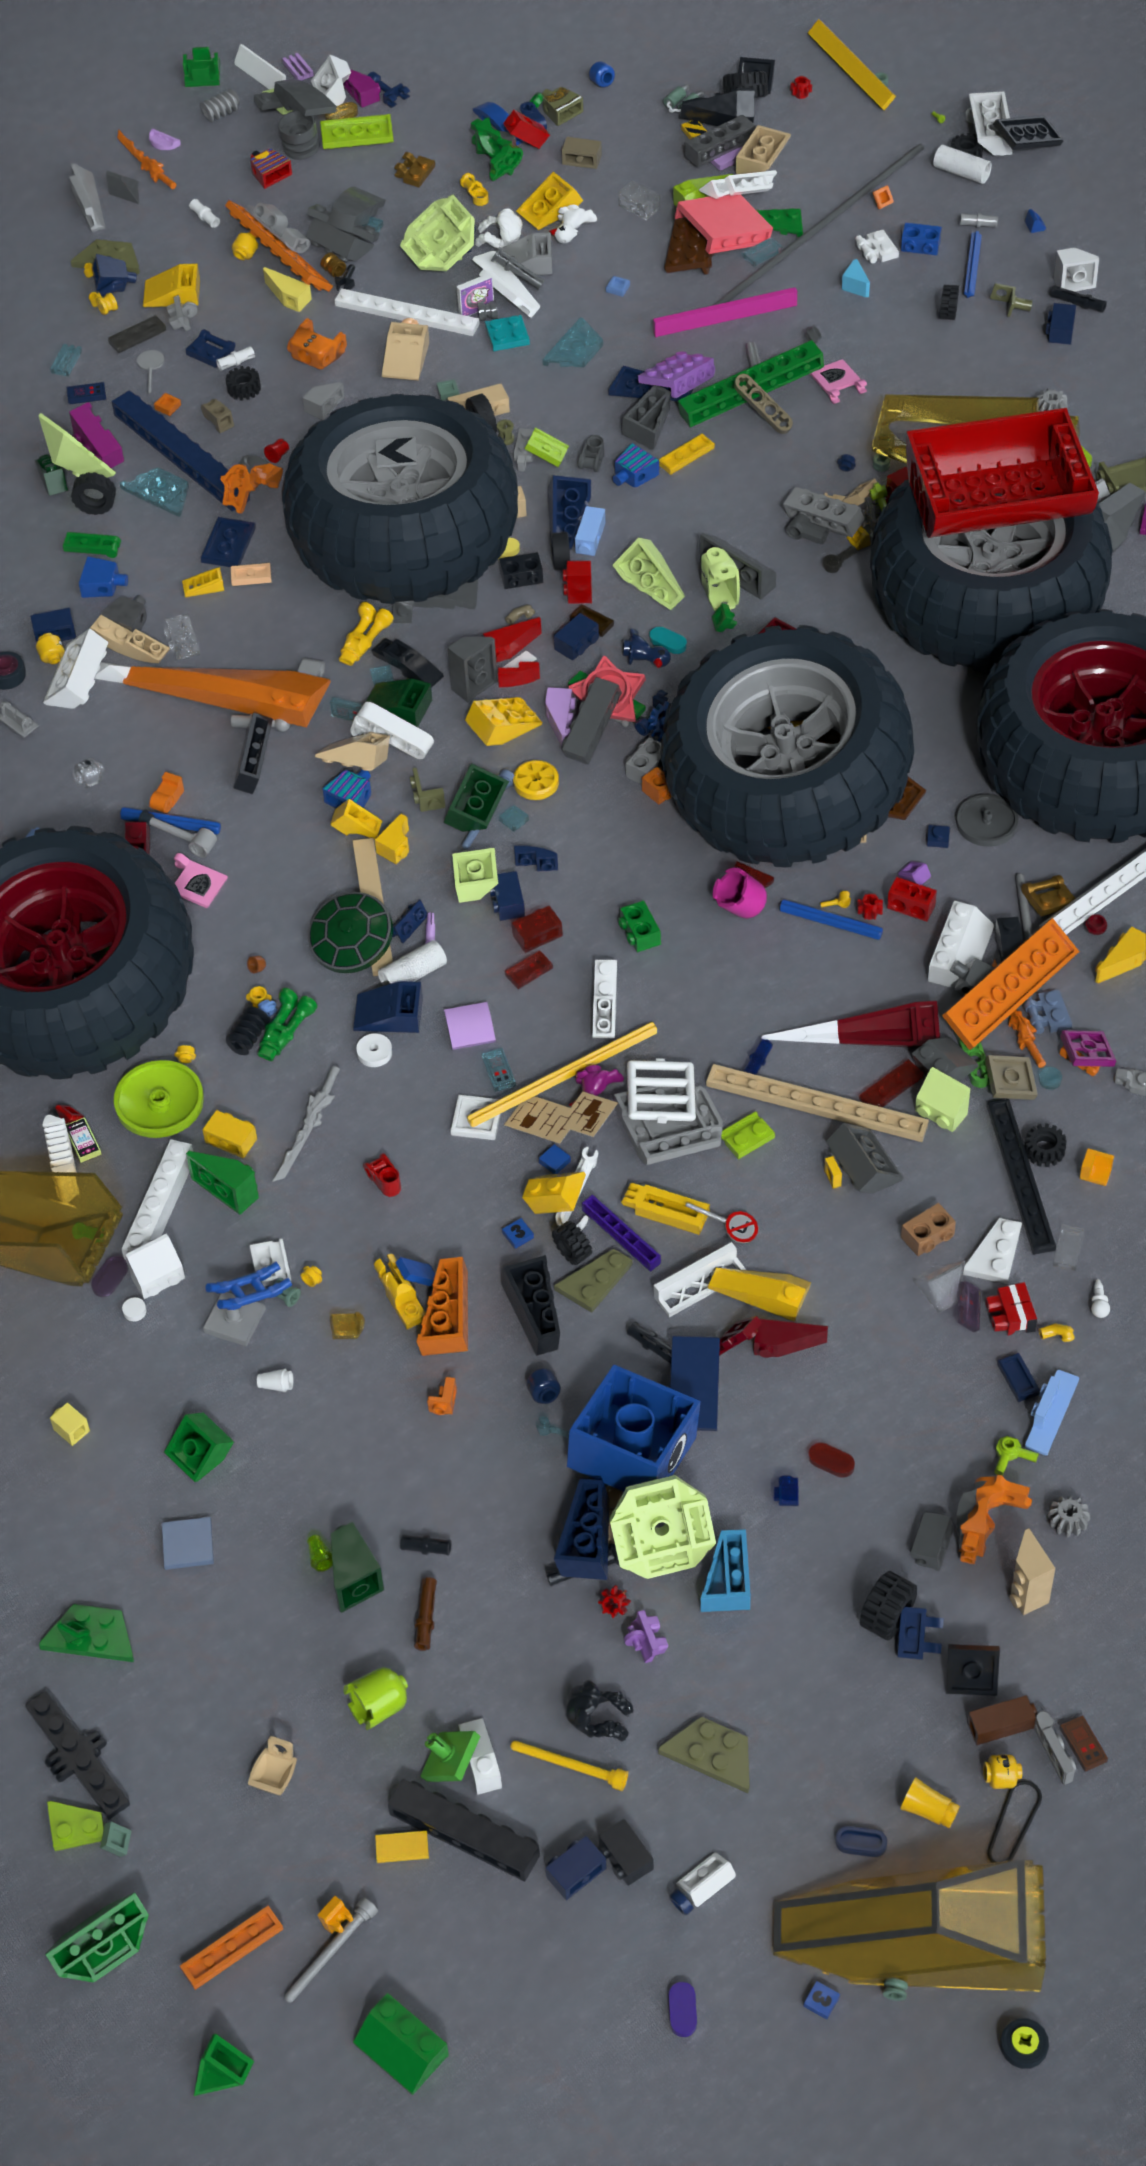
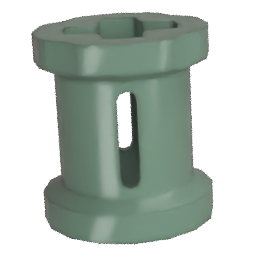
M278 1278V1279L273 1283V1285L276 1284V1283H279V1282L283 1281L284 1279H283V1278ZM289 1287L276 1297L283 1300L286 1306L292 1307L300 1298L301 1290L297 1287Z

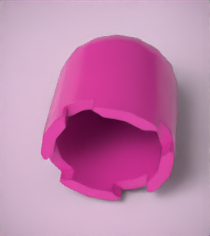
M735 867L727 869L725 871L727 874L721 880H716L713 887V898L716 899L718 906L745 919L757 916L764 909L767 902L765 887L742 869Z

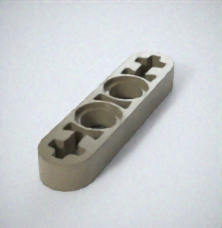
M738 375L734 382L735 390L778 433H788L793 424L791 417L749 375ZM740 381H741V382L746 381V382H747L746 386L743 385V386L741 387V386L739 385V384H740ZM759 393L762 400L756 402L752 399L751 395ZM768 406L773 407L775 414L768 415L765 412V408ZM786 421L787 425L781 427L780 423Z

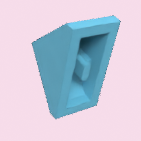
M854 259L842 276V290L863 297H869L870 281L858 259Z

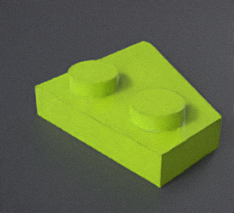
M53 1801L47 1802L55 1851L102 1841L104 1823L101 1812Z

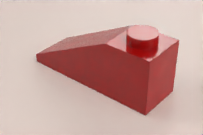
M537 617L483 633V637L495 639L496 663L511 659L541 635V619Z

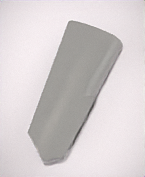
M258 203L255 207L249 204L246 206L245 210L290 250L297 253H304L308 250L310 246L309 239L297 229L287 228V217L274 205Z

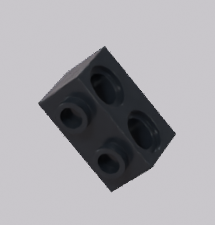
M538 552L499 559L504 589L543 583V568Z

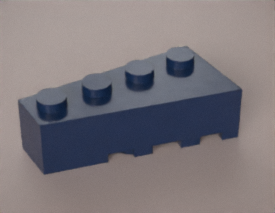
M579 1479L554 1561L560 1575L563 1577L608 1580L609 1496L603 1480Z

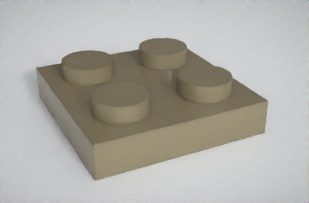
M987 1056L985 1062L993 1098L1035 1100L1038 1094L1030 1057Z

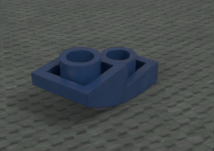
M514 846L516 866L537 865V871L558 870L557 853L539 847Z

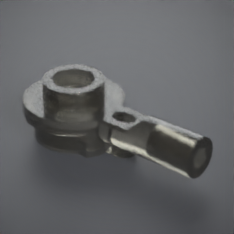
M852 546L838 556H826L822 562L824 569L829 573L838 572L844 560L857 553L856 547Z

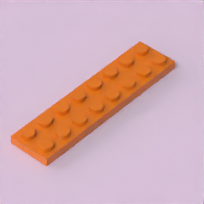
M228 200L225 206L230 210L229 214L236 219H240L239 223L247 229L250 228L249 232L253 236L261 238L260 242L266 247H270V252L274 255L280 256L282 263L291 266L290 270L298 276L301 275V280L308 285L312 283L320 291L322 289L328 292L331 291L333 285L297 252L290 250L248 213L244 207Z
M1051 918L942 1016L966 1047L971 1050L1080 951L1056 921Z

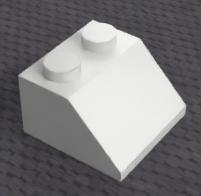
M1075 247L1057 250L1054 271L1056 286L1074 292L1096 288L1099 257Z
M167 1233L125 1254L131 1279L144 1299L155 1296L161 1290L171 1285H176L185 1279L182 1264Z

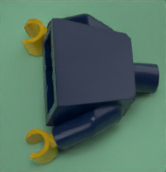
M96 254L93 265L92 263L84 265L85 276L87 278L94 277L96 291H99V293L91 292L89 294V300L93 307H98L96 298L105 297L107 293L123 292L127 283H136L137 273L127 271L126 263L123 260Z

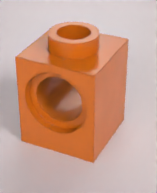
M656 767L642 777V792L658 805L672 797L664 772L660 768Z

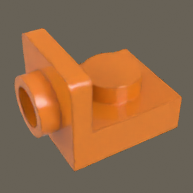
M446 1377L444 1386H440L439 1397L428 1396L429 1412L437 1415H453L457 1394L455 1378Z

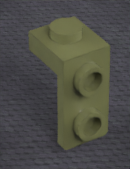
M412 768L413 776H410V784L412 789H416L413 792L414 802L419 804L420 811L445 808L443 788L422 791L417 768Z

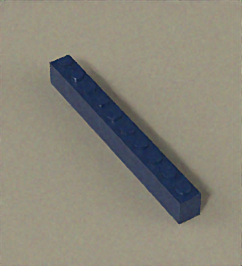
M130 390L111 401L114 416L223 503L225 488L220 479L229 470L221 462L215 460L209 452H205L198 443H194L185 433L179 431L173 423H169L162 414H158L151 405H147L138 395H135ZM238 488L234 490L235 497L238 496ZM232 505L226 506L231 511L236 510Z

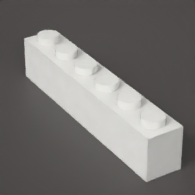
M170 1139L123 1244L122 1253L125 1264H127L125 1254L162 1236L190 1172L186 1153L193 1151L192 1144Z

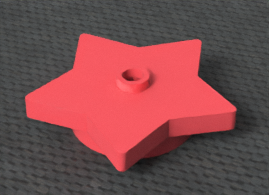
M603 656L595 671L590 673L586 679L569 686V689H572V694L582 702L585 701L588 695L587 690L590 683H593L596 677L618 684L622 694L610 719L636 722L633 699L646 681L644 674L623 672L617 669L606 656Z

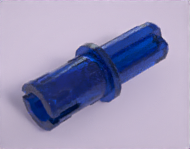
M761 1040L755 1052L750 1054V1060L743 1072L757 1075L761 1066L766 1064L765 1059L773 1047L770 1040Z

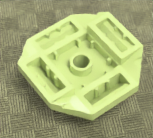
M454 195L436 200L407 227L400 247L420 270L447 271L458 260H462L463 255L474 246L475 219Z
M676 1475L626 1487L609 1518L620 1567L646 1579L696 1567L708 1550H711L716 1544L706 1496ZM660 1522L665 1523V1525L660 1528L655 1527Z

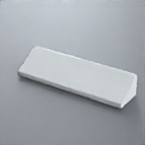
M242 44L239 46L234 64L269 90L274 88L275 82L286 80V75L246 46Z

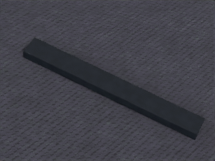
M1004 1099L987 1102L989 1116L1032 1253L1035 1255L1056 1251V1244L1010 1100Z

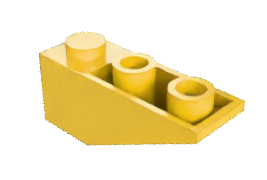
M1132 926L1127 933L1123 932L1119 937L1118 944L1109 949L1106 959L1104 961L1101 960L1095 968L1097 973L1095 982L1101 983L1141 966L1146 960V934Z

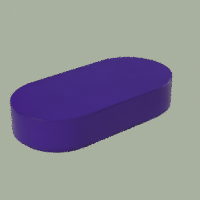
M678 1982L669 1991L670 2026L673 2033L677 2036L688 2037L697 2028L696 1994L694 1988L689 1983Z

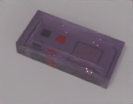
M965 1280L959 1283L957 1323L972 1332L980 1330L981 1290Z

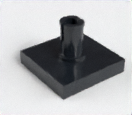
M948 1644L946 1694L997 1696L999 1646Z

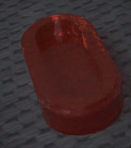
M816 1443L809 1450V1461L817 1468L840 1478L848 1477L854 1472V1458L846 1452L826 1443Z

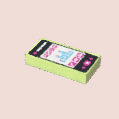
M85 1117L66 1124L70 1142L81 1163L102 1155Z

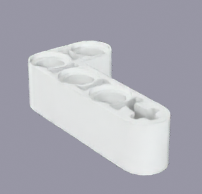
M365 702L355 716L350 729L353 737L368 732L389 735V744L417 759H424L434 744V739L431 735L372 702Z

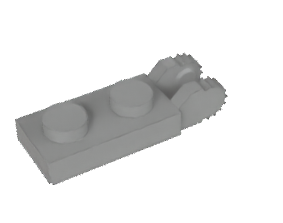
M1046 1711L1037 1713L1034 1728L1062 1784L1066 1785L1073 1782L1076 1766L1072 1757H1067L1061 1736L1059 1734L1056 1735L1052 1728L1054 1723L1052 1717Z

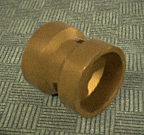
M327 253L321 260V267L334 278L344 274L346 264L341 259H338L334 253Z

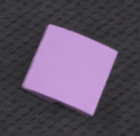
M487 1002L444 1009L452 1050L496 1042Z

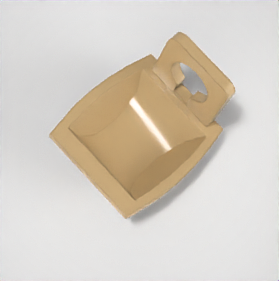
M270 1736L268 1748L263 1750L252 1768L248 1785L281 1796L293 1776L297 1758L293 1757V1744ZM275 1745L283 1746L286 1751L283 1753L279 1752Z

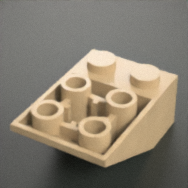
M391 322L387 335L382 377L419 381L430 343L428 325Z
M375 732L364 733L329 744L315 754V757L321 758L323 762L327 763L335 761L340 762L341 765L346 767L355 765L361 767L362 770L372 771L387 760L390 736Z

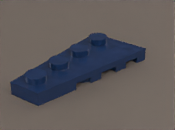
M623 365L609 388V395L642 398L654 385L639 383L638 375L645 371ZM660 386V387H662V388H664V389H666V390H668V391L671 392V388H670V387ZM693 389L678 398H672L671 396V401H678L690 395Z

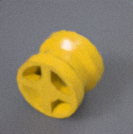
M107 293L103 298H96L98 309L102 315H107L111 310H118L117 302L112 293Z

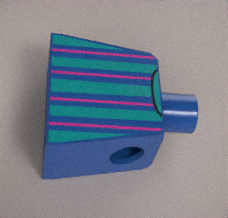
M632 443L615 461L613 482L617 486L626 482L632 487H638L659 475V460Z
M362 769L358 774L344 770L323 788L324 803L337 808L350 799L364 808L371 796L370 773Z

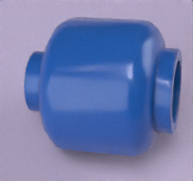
M599 61L590 68L589 77L594 84L600 87H608L614 81L615 72L610 65Z

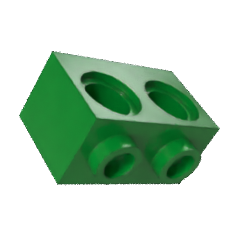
M644 900L620 908L619 926L621 930L626 931L627 941L630 946H634L637 953L661 945V931Z

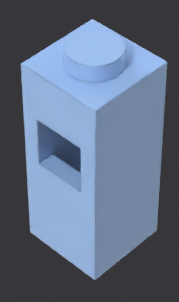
M586 506L575 538L576 553L595 556L606 523L605 509Z

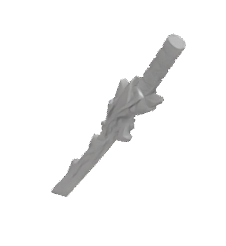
M331 1067L321 1092L317 1091L314 1097L312 1095L309 1096L308 1106L305 1108L306 1118L303 1120L304 1127L301 1131H297L296 1142L291 1151L285 1153L282 1166L272 1182L286 1177L312 1128L322 1124V1121H320L322 1118L321 1110L329 1106L335 1097L334 1095H329V1092L340 1071L338 1067Z

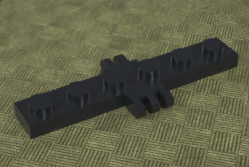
M47 1691L25 1705L27 1711L58 1751L45 1761L48 1768L51 1767L50 1771L52 1774L56 1775L58 1782H62L75 1774L108 1820L130 1806L129 1800L97 1759L101 1754L100 1750L107 1744L104 1738L100 1739L101 1734L99 1731H95L91 1735L84 1733L80 1736Z

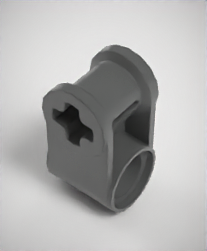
M592 435L588 437L579 457V469L589 468L599 472L604 457V440L601 436Z

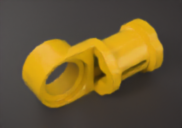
M464 174L460 179V185L467 189L475 205H486L489 202L488 191L482 186L481 182L475 180L473 174Z

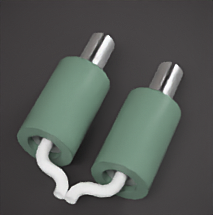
M686 83L683 87H676L664 98L663 102L669 109V112H681L682 100L686 101L702 97L704 91L699 90L697 93H691L686 97V91L690 89L689 84ZM679 102H681L678 105V109H673Z

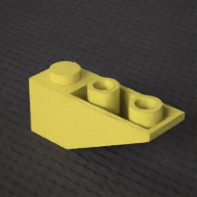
M263 268L266 285L283 306L300 312L312 300L310 285L269 268Z

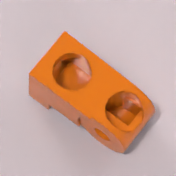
M165 772L160 786L150 798V808L168 813L184 792L182 777Z

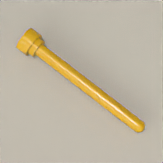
M512 1741L510 1744L513 1751L608 1781V1784L612 1785L613 1789L623 1791L627 1783L628 1771L619 1768L608 1771L519 1741Z

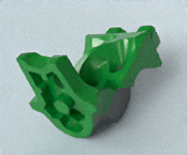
M488 117L483 121L477 118L471 122V129L475 131L472 143L476 145V153L492 157L490 160V180L494 181L506 173L509 176L513 175L514 169L519 165L523 157V150L516 145L515 136L506 131L493 129Z

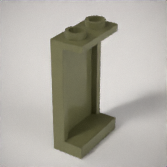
M1146 457L1108 468L1104 461L1099 462L1097 479L1105 480L1110 495L1128 483L1146 491Z

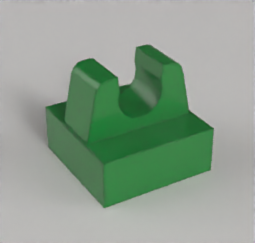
M722 603L712 616L717 632L723 633L725 629H733L737 624V621L733 620L735 614L730 611L729 605Z

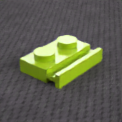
M535 427L525 450L559 467L569 445Z
M756 1111L724 1129L721 1135V1140L725 1142V1145L737 1159L744 1157L775 1138V1132L758 1116Z

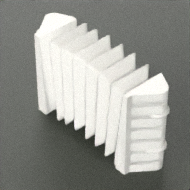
M47 1115L42 1125L45 1128V1139L51 1161L50 1167L56 1181L58 1195L68 1202L78 1192H81L71 1142L64 1118L61 1119Z

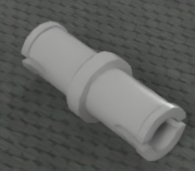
M961 213L960 225L976 226V228H980V226L997 228L998 215H982L981 213H977V215Z

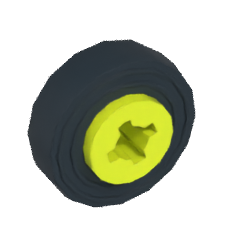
M1019 2018L1010 2022L1003 2029L1000 2047L1005 2059L1011 2065L1021 2069H1031L1038 2066L1046 2058L1049 2050V2038L1045 2029L1038 2022L1028 2018Z

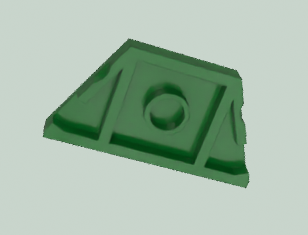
M73 1604L39 1643L40 1650L134 1662L121 1610ZM72 1619L90 1630L89 1635L67 1644L57 1625L60 1622Z

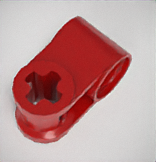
M384 1153L380 1154L379 1158L371 1163L366 1162L363 1164L369 1179L377 1185L385 1196L393 1197L400 1193L401 1182L399 1172Z

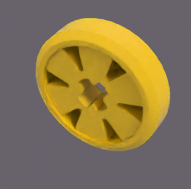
M532 760L525 762L514 772V789L520 796L529 800L548 798L558 789V771L552 764L546 761Z

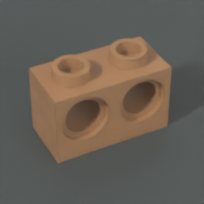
M937 1203L902 1225L901 1238L917 1256H920L923 1253L932 1251L939 1243L950 1240L955 1234L956 1221L940 1203Z

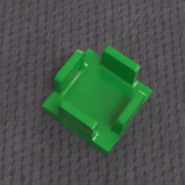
M209 47L192 48L193 59L189 60L187 59V54H183L185 87L220 85V58L218 52L214 53V58H211Z

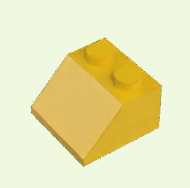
M585 1172L548 1174L528 1179L522 1198L535 1214L574 1211L586 1174Z

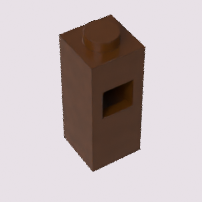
M1027 1695L971 1711L968 1715L967 1724L977 1746L1034 1729L1037 1710L1034 1703L1030 1704Z

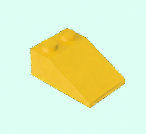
M552 172L516 212L537 230H540L559 220L558 215L560 213L558 210L561 207L569 205L579 206L583 199L570 184L555 172Z

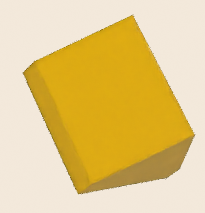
M862 525L853 537H846L856 550L871 545L870 535Z

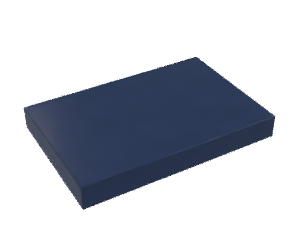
M218 517L201 555V563L225 567L240 566L256 529V524L254 522Z

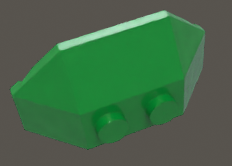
M133 1892L108 1904L67 1932L45 1953V1956L59 1977L96 1982L139 1952L149 1914L136 1893Z

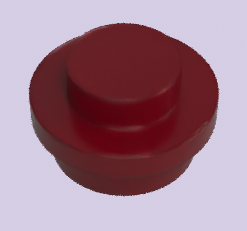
M1094 914L1087 919L1085 927L1089 933L1100 935L1107 930V922L1102 915Z

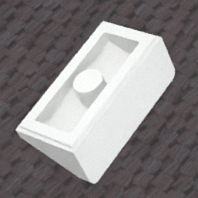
M714 1852L680 1879L676 1885L693 1905L699 1907L734 1879L736 1874L731 1863L717 1852Z

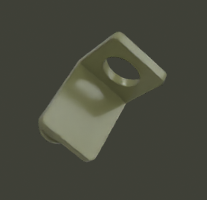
M995 283L990 298L1008 302L1007 317L1011 316L1014 308L1030 312L1033 300L1017 297L1015 295L1016 287ZM1003 289L1007 292V294L1004 296H999L996 292L997 290Z

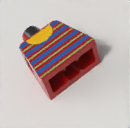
M268 149L262 153L256 150L251 154L252 173L264 189L292 175L291 160L273 149Z

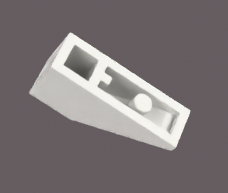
M483 1718L458 1724L459 1731H475L481 1736L469 1762L477 1795L501 1789L500 1771Z

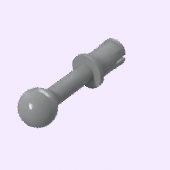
M252 714L250 716L232 715L231 726L247 728ZM281 719L273 720L271 727H275L281 732L287 731L291 724Z

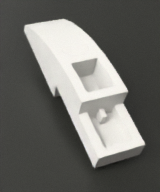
M595 960L593 1038H615L617 960Z

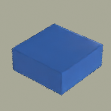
M555 1144L539 1157V1163L553 1174H558L571 1162V1156Z

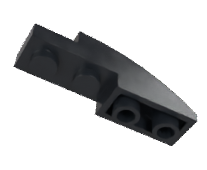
M384 638L371 650L375 657L400 669L403 676L430 683L431 688L444 677L443 673L429 660L398 639L391 641Z

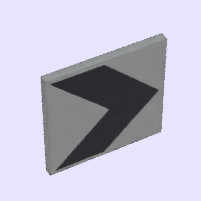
M416 436L375 440L377 468L418 465Z

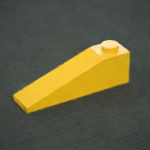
M716 1268L708 1289L795 1322L811 1282L790 1274Z

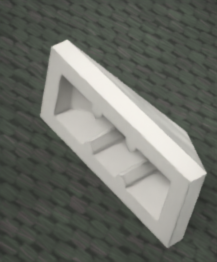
M100 662L101 667L94 679L123 683L131 667Z

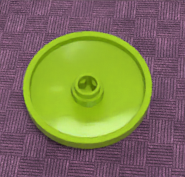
M168 1060L151 1061L133 1068L120 1080L114 1093V1107L121 1124L132 1133L148 1138L168 1137L185 1130L198 1118L204 1104L203 1088L198 1076L187 1066Z

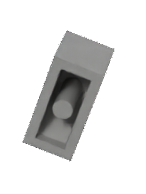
M338 382L313 387L303 397L304 412L324 420L345 398L343 383Z

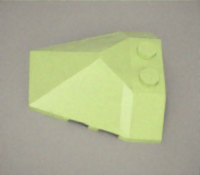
M42 413L39 414L38 417L54 464L68 471H73L72 474L76 477L88 472L102 474L105 477H111L116 474L115 471L94 456L91 451H88L68 432Z

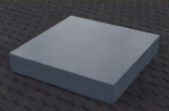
M211 1517L162 1523L165 1570L214 1564Z

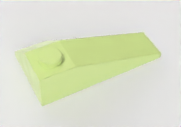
M638 537L613 564V567L623 580L631 583L637 589L645 592L670 610L685 597L663 556L651 540Z

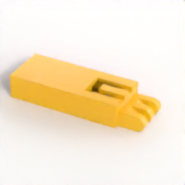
M635 1183L629 1184V1190L626 1191L621 1203L624 1206L635 1209V1215L700 1235L708 1216L686 1207L685 1204L690 1203L709 1212L710 1204L646 1184L645 1186ZM657 1202H658V1203H661V1204H664V1205H663L662 1207H661V1206H658V1205H657Z

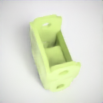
M710 548L701 557V581L705 593L714 611L719 608L722 602H727L730 610L734 609L739 604L740 598L739 570L724 549Z

